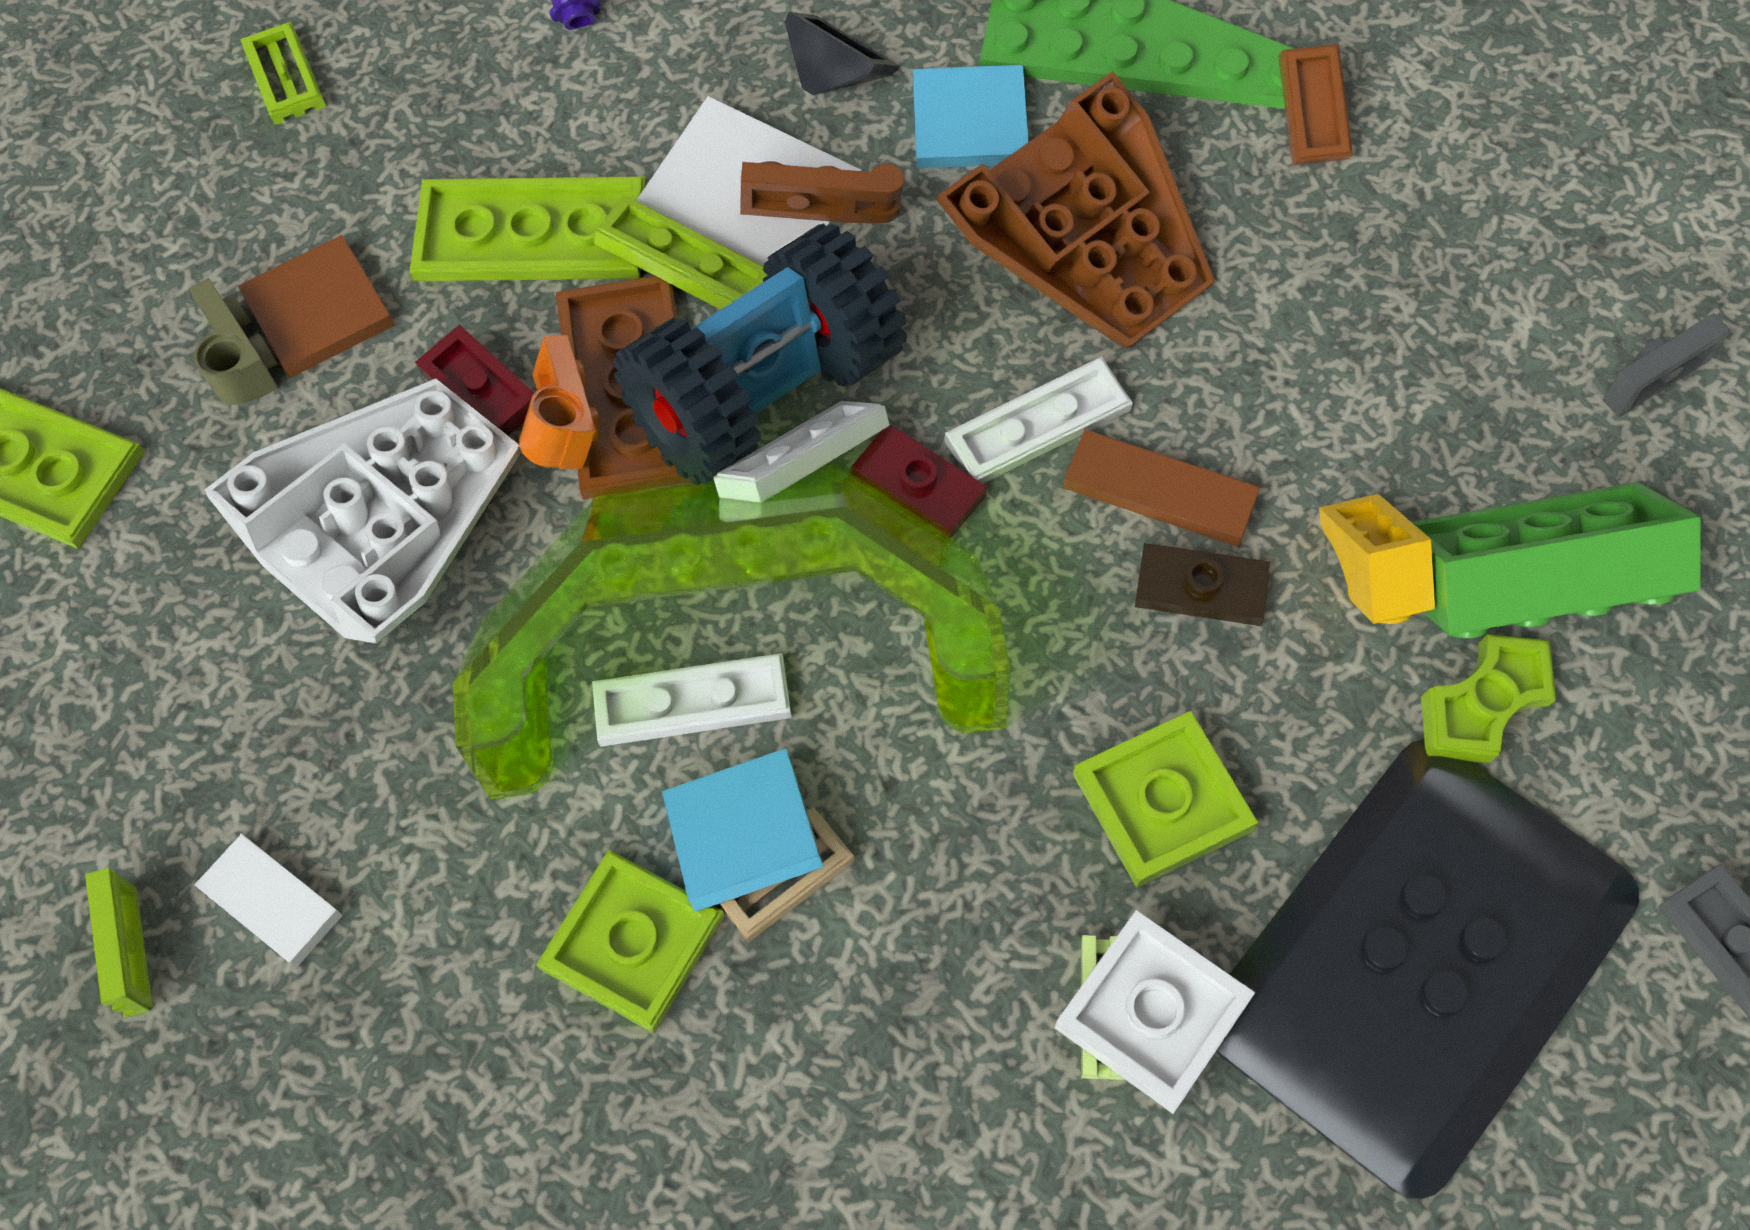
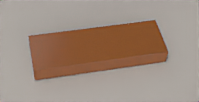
M1084 429L1063 482L1064 489L1239 547L1260 490L1259 486Z

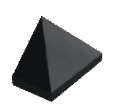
M789 12L786 17L785 26L803 90L811 95L892 76L900 67V65L817 15Z

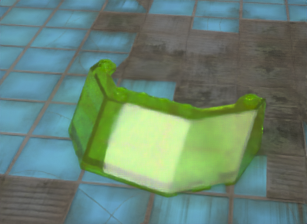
M838 464L823 465L762 503L721 498L718 495L714 480L705 485L702 483L700 485L689 483L595 496L481 620L453 681L455 745L490 800L532 794L547 783L554 766L547 653L587 608L856 571L923 617L936 704L943 722L957 732L968 734L1006 729L1011 669L1000 608L975 553Z

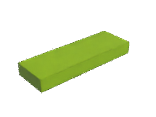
M626 195L620 199L595 230V245L720 310L762 284L763 278L768 276L763 271L762 265Z

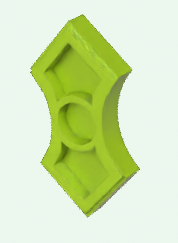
M1487 634L1478 643L1476 666L1468 679L1453 685L1429 688L1421 696L1424 742L1427 755L1478 763H1491L1497 758L1499 752H1501L1503 730L1512 715L1529 708L1550 706L1556 701L1550 640Z

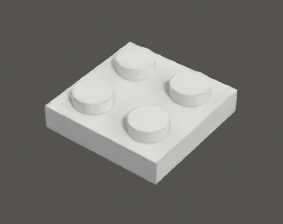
M1136 910L1060 1015L1054 1028L1174 1114L1255 992Z

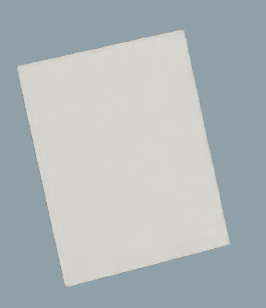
M707 96L636 201L764 266V263L768 261L767 257L815 226L822 223L827 226L830 221L740 214L742 162L761 163L775 161L791 166L816 168L834 166L841 170H862Z

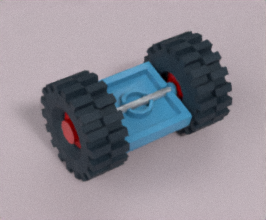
M824 223L819 224L767 257L768 261L764 263L763 271L768 276L763 278L762 284L701 323L690 328L688 321L683 319L676 321L675 318L668 319L616 353L617 357L614 358L613 365L618 371L614 375L616 383L624 388V391L620 393L624 403L631 406L634 412L631 417L637 427H643L647 433L645 439L651 447H657L661 451V459L669 467L673 464L675 465L679 476L684 479L689 477L692 484L700 485L702 483L705 485L712 481L719 471L756 451L759 447L757 442L761 440V432L755 427L759 423L757 413L819 371H821L822 378L829 382L835 379L838 386L844 387L847 384L851 386L903 350L902 344L906 342L907 333L901 327L906 324L904 312L896 309L895 305L900 302L896 289L889 290L884 281L889 276L882 266L879 268L874 266L871 262L873 254L865 245L860 249L856 246V237L848 231L841 234L839 226L829 224L828 226H825Z

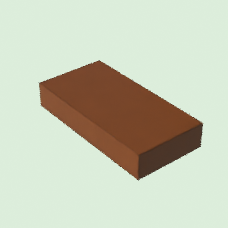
M1339 44L1282 50L1278 57L1293 165L1350 159L1353 153Z

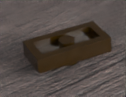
M1144 543L1135 607L1261 626L1265 612L1270 561Z

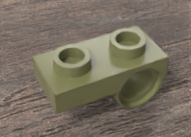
M210 278L189 288V292L214 330L213 333L207 335L197 345L194 352V361L215 395L227 404L236 405L249 402L254 398L259 399L277 389L278 386L268 372V369L276 366L277 362L259 333L248 339L242 329L252 323L234 294L232 293L222 299Z

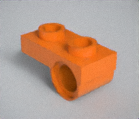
M544 335L532 374L537 391L533 394L519 438V446L524 456L537 465L559 467V470L582 469L591 444L597 443L599 439L600 422L598 412L595 407H589L584 392V366L581 360H575L568 335Z

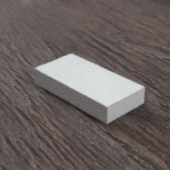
M243 834L239 835L195 884L198 889L295 968L301 964L343 916L337 909Z

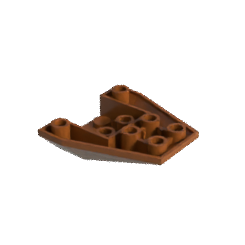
M1113 71L1071 100L1058 122L992 169L988 170L982 163L938 194L936 198L937 202L974 247L1110 340L1126 348L1131 347L1215 282L1150 117Z

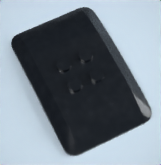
M1424 739L1411 742L1393 761L1229 974L1254 991L1255 994L1216 1050V1053L1392 1191L1411 1199L1421 1200L1434 1196L1448 1183L1484 1133L1634 915L1639 903V888L1633 876L1622 865L1475 763L1442 756H1428L1425 750Z

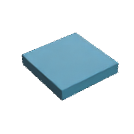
M1023 65L913 69L917 169L979 166L982 163L985 166L997 165L1028 143Z
M786 748L662 791L688 900L695 912L824 867L792 760Z

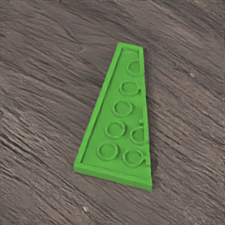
M992 0L980 56V66L1023 65L1024 77L1094 85L1113 71L1128 90L1285 109L1278 56L1282 50L1295 48L1171 0Z

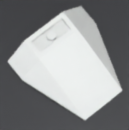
M433 379L255 451L204 490L210 501L266 570L344 638L378 643L426 603L521 454V449L518 443L437 379Z

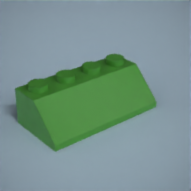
M1639 482L1412 522L1431 539L1435 609L1426 611V614L1448 636L1476 638L1485 635L1489 628L1511 624L1521 627H1537L1547 624L1550 621V617L1572 613L1585 616L1603 615L1609 613L1612 610V606L1633 602L1649 605L1664 604L1672 601L1674 595L1700 590L1701 517Z

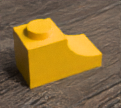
M1379 494L1319 507L1320 524L1341 564L1350 600L1373 624L1401 623L1408 620L1413 614L1435 609L1431 539Z

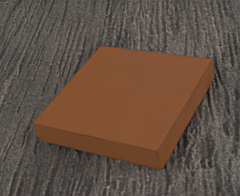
M343 235L238 285L289 378L395 326L390 314Z

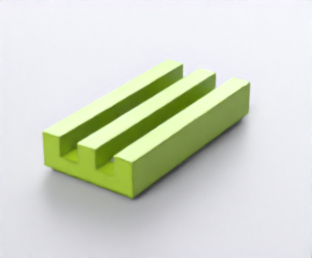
M291 21L240 39L274 125L285 122L284 117L294 114L295 118L306 115L304 111L306 109L315 107L317 111L326 107ZM287 38L308 92L298 95L277 41ZM267 46L287 96L286 100L277 102L256 48Z
M109 867L85 874L101 1004L105 1006L112 1005L113 1011L117 1013L123 1012V1016L126 1018L150 1011L149 1008L153 1007L137 888Z

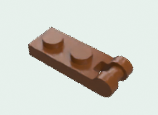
M775 161L761 163L742 162L740 214L843 223H888L893 221L899 214L904 175L898 167L892 164H880L871 172L841 170L834 166H821L818 168L791 166Z

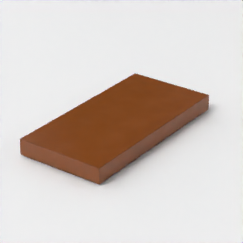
M657 276L556 292L561 335H568L575 360L579 359L583 363L586 399L589 407L596 408L600 422L599 439L597 443L591 444L583 468L577 469L582 499L586 500L691 482L689 477L684 479L677 474L674 464L669 467L661 459V451L657 447L652 448L645 439L647 433L642 426L637 427L631 417L634 414L631 406L626 405L620 393L624 391V388L616 383L614 373L618 370L613 365L614 358L617 357L616 353L668 319L675 318L678 321L673 285Z

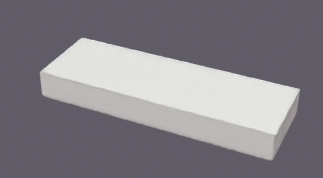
M1100 357L946 432L944 442L962 470L984 484L1081 436L1084 429L1091 431L1131 411L1133 403L1104 359Z
M838 402L719 471L713 477L719 497L756 503L766 501L890 426L885 406L875 403Z
M782 653L592 681L597 741L600 747L792 718Z

